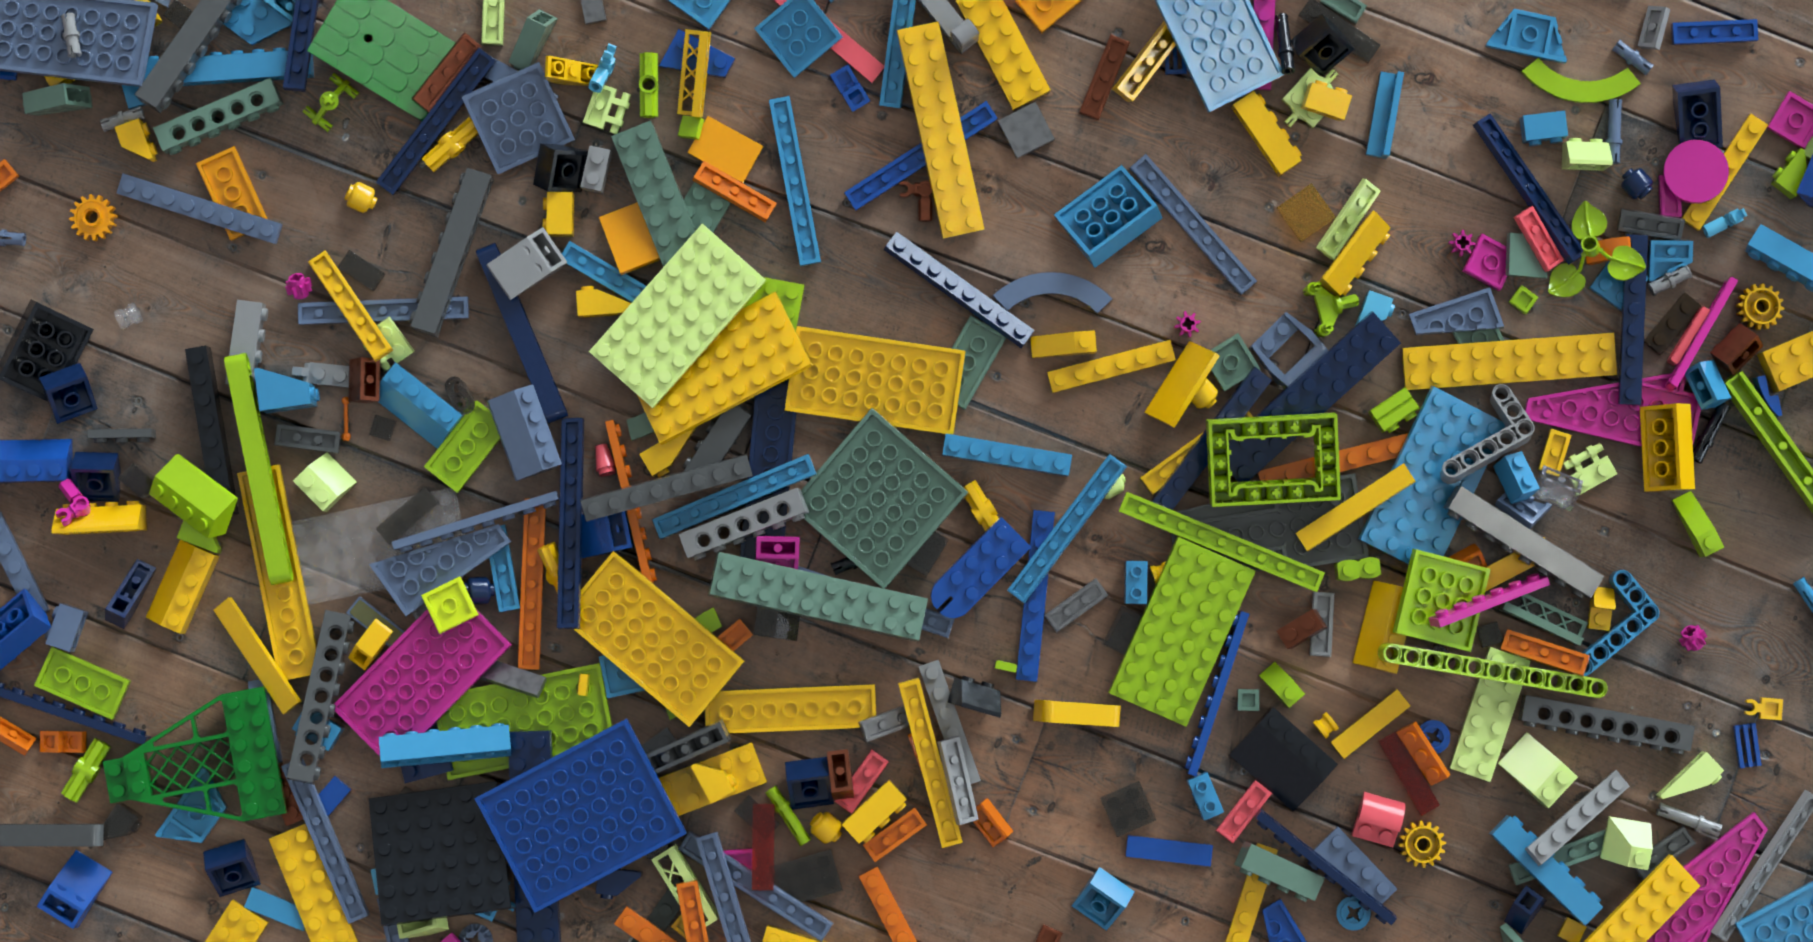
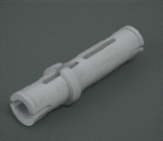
M1662 802L1658 806L1660 808H1657V816L1692 827L1697 832L1703 831L1715 837L1720 835L1718 830L1721 831L1722 824L1704 819L1705 817L1702 815L1696 816Z

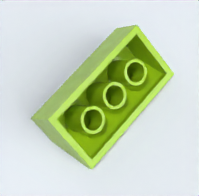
M176 454L155 475L149 495L208 539L226 534L238 500L235 495L180 454Z

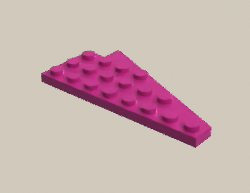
M1670 373L1642 378L1640 406L1618 404V382L1528 398L1525 412L1532 422L1642 447L1640 407L1674 403L1691 404L1693 443L1701 408L1694 393L1683 391L1686 382L1685 375L1674 390L1670 391L1665 388V384L1672 374Z
M1755 812L1749 814L1683 866L1700 887L1646 942H1707L1711 935V930L1722 915L1768 830Z

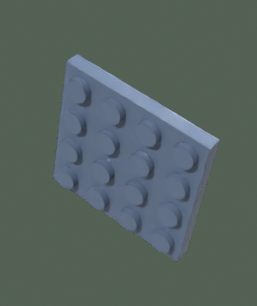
M540 62L462 96L497 174L538 157L540 143L565 145L575 140L553 90L545 78Z

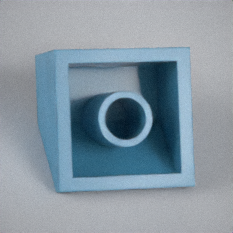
M1099 867L1082 889L1072 907L1107 931L1126 908L1135 891Z

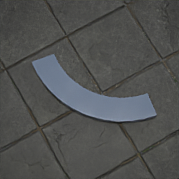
M1056 272L1037 273L1019 278L1007 284L993 295L1007 311L1025 299L1042 294L1072 297L1090 307L1095 313H1099L1113 299L1097 285L1083 278Z

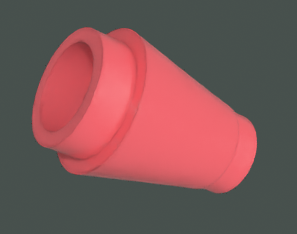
M600 444L595 446L596 472L599 473L600 477L615 474V461L608 445Z

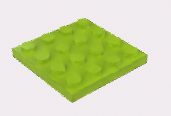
M1412 549L1393 633L1471 652L1480 612L1441 628L1430 626L1428 618L1434 616L1438 610H1450L1454 608L1453 605L1456 603H1467L1472 601L1474 596L1485 595L1491 569Z

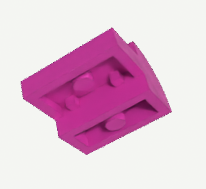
M756 536L755 560L798 569L800 537Z

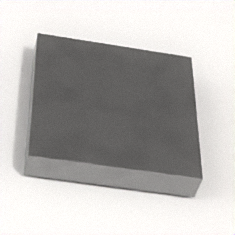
M1036 102L998 120L1017 159L1055 140Z

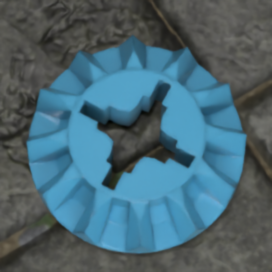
M1355 896L1342 899L1337 906V919L1348 930L1362 929L1367 925L1371 916L1370 909L1367 911L1358 904L1360 900ZM1347 906L1352 909L1361 907L1357 912L1359 920L1354 917H1348L1350 912Z

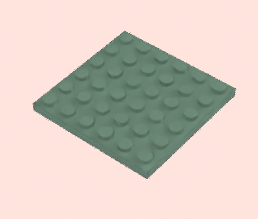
M873 408L870 409L816 472L817 475H814L801 490L809 513L804 515V519L883 589L887 588L969 493Z

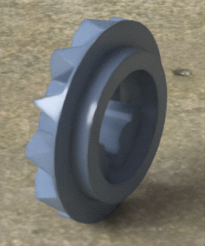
M470 924L459 935L461 942H471L467 938H474L477 932H479V941L493 942L491 932L481 924Z

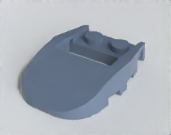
M1287 312L1249 347L1251 351H1255L1260 358L1259 362L1268 371L1276 384L1281 385L1285 389L1328 351L1312 330ZM1299 329L1315 346L1284 374L1269 358Z

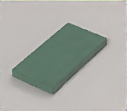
M971 315L951 348L966 351L958 406L966 410L1006 340V337Z

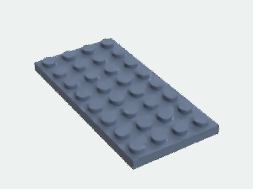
M0 0V71L140 87L145 79L158 5L153 2L135 0ZM66 13L75 14L77 31L80 32L79 44L82 52L80 57L77 54L76 58H70L67 55L66 40L63 39L62 35L64 33L61 19L62 14H65V17H67Z

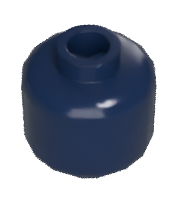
M1631 168L1622 176L1624 180L1621 183V187L1632 199L1639 198L1641 200L1653 189L1651 187L1653 180L1642 168L1636 170Z
M485 576L469 577L466 583H464L474 605L488 604L491 596L495 595L494 584H490L489 579Z

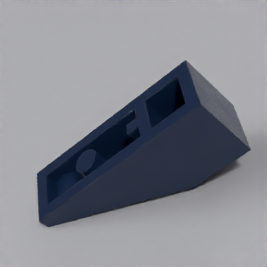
M139 559L135 561L105 608L106 621L125 629L135 613L156 571V567Z

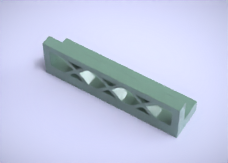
M1525 594L1520 596L1523 605L1515 606L1507 601L1502 603L1499 610L1575 646H1580L1584 639L1582 635L1588 622L1531 595ZM1538 604L1542 614L1536 616L1530 613L1527 605ZM1544 607L1551 611L1545 612ZM1553 612L1559 614L1562 623L1555 625L1549 622L1547 614ZM1563 616L1566 617V618H1568V619H1570V620L1565 621L1564 618H1563ZM1574 621L1581 624L1577 635L1568 631L1567 623Z

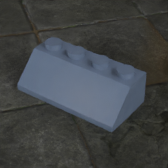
M533 384L487 401L515 481L555 469L562 464Z

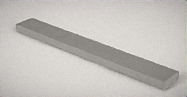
M1804 790L1711 930V933L1723 942H1727L1736 928L1735 923L1743 918L1812 814L1813 794Z

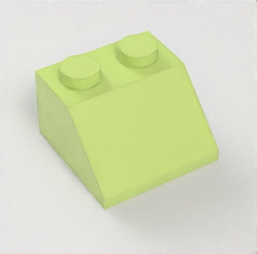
M1569 138V141L1562 144V169L1605 171L1613 164L1609 143H1603V139H1590V142H1582L1581 138Z
M328 452L307 466L293 480L324 512H328L357 483Z

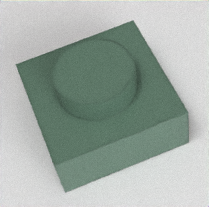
M1237 689V710L1259 711V689Z

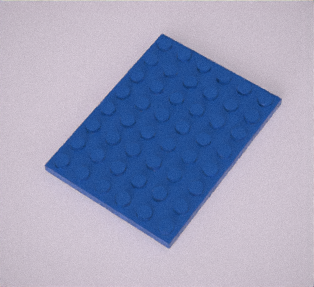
M627 718L474 798L534 913L687 834Z

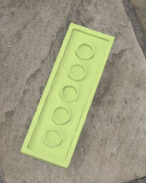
M1492 647L1488 648L1485 657L1486 660L1529 667L1531 662L1530 660ZM1492 665L1489 669L1491 676L1496 673L1495 665ZM1515 669L1510 671V678L1513 680L1517 675ZM1478 678L1449 765L1450 769L1491 782L1523 685Z

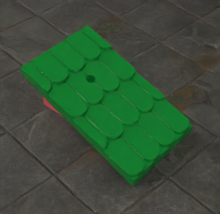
M337 0L307 51L413 117L423 121L429 112L411 98L456 42L388 0Z

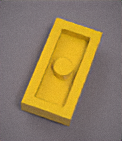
M1550 429L1537 470L1559 476L1572 435Z

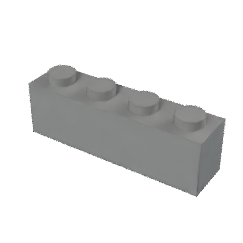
M237 300L229 356L247 353L255 386L254 368H257L258 363L262 361L263 352L260 350V345L265 340L266 332L263 329V324L268 319V309L264 303ZM226 373L225 384L229 385Z

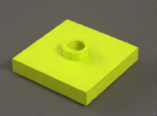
M460 576L421 595L439 634L479 616Z

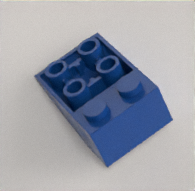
M627 511L587 522L585 521L584 514L582 515L581 559L634 548Z
M76 850L50 884L36 907L70 928H78L113 872Z

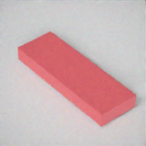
M1533 206L1528 207L1513 217L1545 272L1550 271L1564 261Z
M1705 306L1698 309L1668 357L1667 363L1672 366L1679 363L1709 314L1710 309Z
M872 749L852 776L854 798L839 799L834 802L852 814L889 761Z
M1254 780L1217 827L1216 831L1233 844L1272 793Z

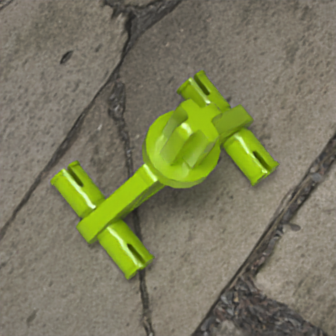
M335 72L329 80L336 84L338 88L334 92L327 91L321 95L320 105L322 107L319 112H315L309 106H306V109L310 113L305 109L302 112L312 119V123L315 126L318 124L327 132L330 129L325 125L330 128L333 125L323 117L328 110L331 111L337 108L339 105L338 97L345 91L355 99L356 96L352 92L357 96L360 93L349 85L350 82L347 79L343 80Z
M1311 282L1303 289V292L1306 291L1303 294L1305 296H1314L1321 324L1314 330V333L1317 332L1315 334L1317 337H1325L1334 330V323L1344 309L1359 305V298L1356 294L1344 297L1334 296L1325 290L1323 286H1320L1322 285L1321 282Z

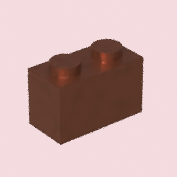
M1739 323L1713 348L1710 354L1717 365L1734 376L1763 347V344L1756 333Z
M365 357L349 359V402H378L380 398V360L375 362L373 358Z
M1311 609L1278 629L1277 633L1286 648L1292 650L1328 627L1317 609Z
M848 749L827 752L833 800L854 798Z

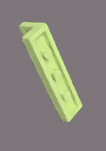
M677 844L651 860L679 905L677 887L671 882L673 874L682 876L684 882L698 881L703 912L708 918V921L705 922L707 927L720 918L718 911L685 857L678 850ZM669 855L673 862L671 870L662 868L658 860Z

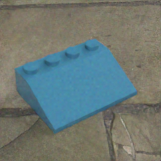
M1122 165L1054 214L1055 218L1094 268L1163 218L1157 204Z

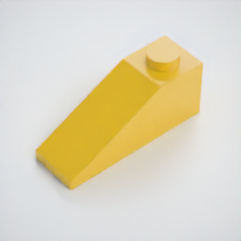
M583 286L581 290L576 291L577 314L579 318L622 315L631 304L613 295L594 289V286Z
M1095 330L1030 337L1032 358L1095 354L1097 352Z
M696 428L663 445L657 443L639 454L653 477L657 475L660 478L670 472L668 468L674 464Z

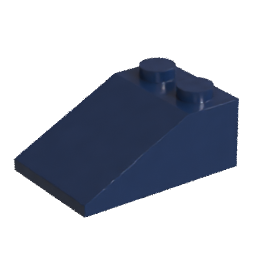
M1715 79L1672 85L1678 143L1681 144L1689 140H1703L1712 143L1718 148H1722L1720 86Z

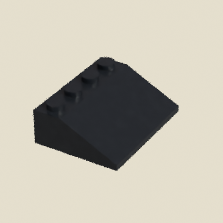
M31 299L0 360V380L47 401L39 378L77 364L94 329Z
M1274 707L1268 709L1229 754L1293 812L1338 765Z

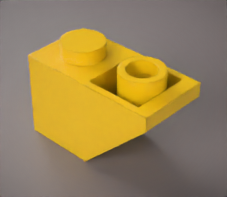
M138 118L114 127L122 148L151 162L157 161L155 155L158 152L154 142L151 143L148 135L151 132L146 122L143 123Z
M375 619L355 644L348 658L365 671L378 658L393 631L378 619Z

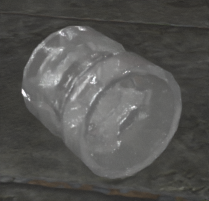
M134 302L128 304L125 309L114 311L115 318L122 330L129 328L133 323L143 322L142 315Z

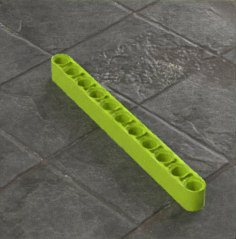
M247 353L224 357V363L269 581L271 585L293 581V571Z
M1384 643L1378 648L1379 658L1388 663L1594 698L1605 696L1608 690L1606 682L1598 678L1581 677L1574 674L1392 643ZM1391 647L1394 654L1388 659L1386 650ZM1409 651L1414 653V659L1411 662L1407 660V653ZM1432 654L1435 657V662L1430 666L1427 659ZM1451 658H1454L1455 666L1454 668L1450 669L1448 667V661ZM1474 661L1476 669L1471 673L1469 671V664ZM1492 665H1495L1496 673L1491 676L1489 669ZM1512 669H1515L1517 671V675L1512 680L1510 678V671ZM1533 672L1537 674V680L1534 683L1530 680ZM1553 676H1556L1558 679V682L1555 686H1552L1551 684V678ZM1574 679H1576L1578 682V686L1575 690H1573L1571 687V683ZM1596 682L1598 684V691L1593 693L1592 685Z

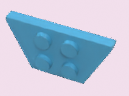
M243 0L239 6H235L230 20L223 25L254 46L262 42L263 39L270 38L276 35L277 32L291 27L292 22L262 0Z
M1519 9L1512 10L1485 45V47L1563 64L1567 61L1562 48V39L1558 33L1556 17Z
M202 767L197 777L207 782L210 774L205 767ZM194 779L189 788L203 786V784ZM217 788L210 789L209 795L212 811L224 813L228 807ZM202 791L183 794L177 803L179 805L207 809ZM173 808L155 836L203 843L221 817Z

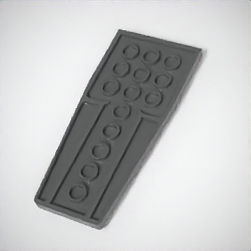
M1355 473L1340 476L1341 500L1212 507L1210 504L1178 511V513L1310 567L1369 557L1367 544L1358 540L1364 527L1363 517L1308 552L1296 535L1298 531L1358 493ZM1170 533L1173 547L1177 535ZM1206 548V549H1208V550H1210V551H1212V552H1215V553H1217V554H1219V555H1222V556H1224V557H1226V558H1228V559H1231V560H1233V561H1235V562H1237V563H1240V564H1242V565H1244V566H1247V567H1249V568H1251V569H1253V570H1255V571H1262V570H1260V569H1258V568H1255V567H1253V566H1250V565H1248V564H1245V563H1243V562H1240V561H1238V560H1236V559H1233V558H1231V557H1228V556H1226V555H1223V554H1221V553H1218V552H1216V551H1213V550H1211V549H1209V548Z

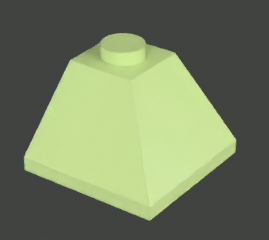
M1608 816L1600 858L1623 866L1648 870L1653 850L1651 824Z
M447 918L397 925L399 939L427 936L449 930Z

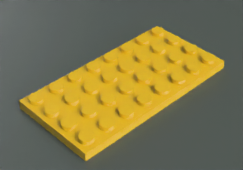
M773 292L741 309L654 408L649 406L639 396L638 398L659 443L663 445L812 367V364L778 294Z
M797 326L796 333L810 359L812 367L789 378L785 411L861 421L870 409L873 408L895 427L954 434L965 350Z
M615 551L609 555L581 589L580 629L574 630L688 727L692 726L745 662Z

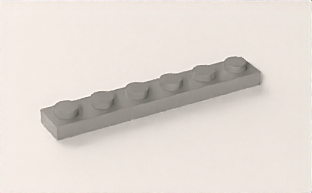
M939 660L919 666L944 740L960 736L970 783L973 784L981 781L955 705L948 703L950 691Z
M1617 770L1612 771L1525 848L1526 852L1538 866L1542 865L1630 786Z

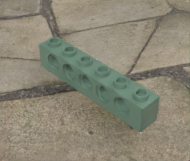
M269 78L153 127L162 151L166 154L174 155L181 152V148L187 145L192 147L202 142L201 139L208 136L209 138L219 136L221 134L220 131L227 128L229 130L236 129L241 126V122L257 120L262 113L276 112L280 109L279 106L284 104L275 82ZM259 96L263 97V103L260 106H254V99ZM243 105V112L235 115V107ZM223 113V121L215 123V116ZM203 121L204 128L201 131H196L195 125ZM184 130V137L177 140V131Z

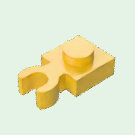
M1760 697L1759 703L1753 699L1745 700V703L1752 704L1753 709L1751 711H1744V714L1755 715L1759 712L1758 719L1782 720L1783 699Z

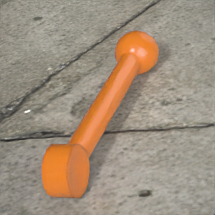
M343 397L344 433L341 435L343 441H349L351 435L348 433V404L350 402L348 397Z

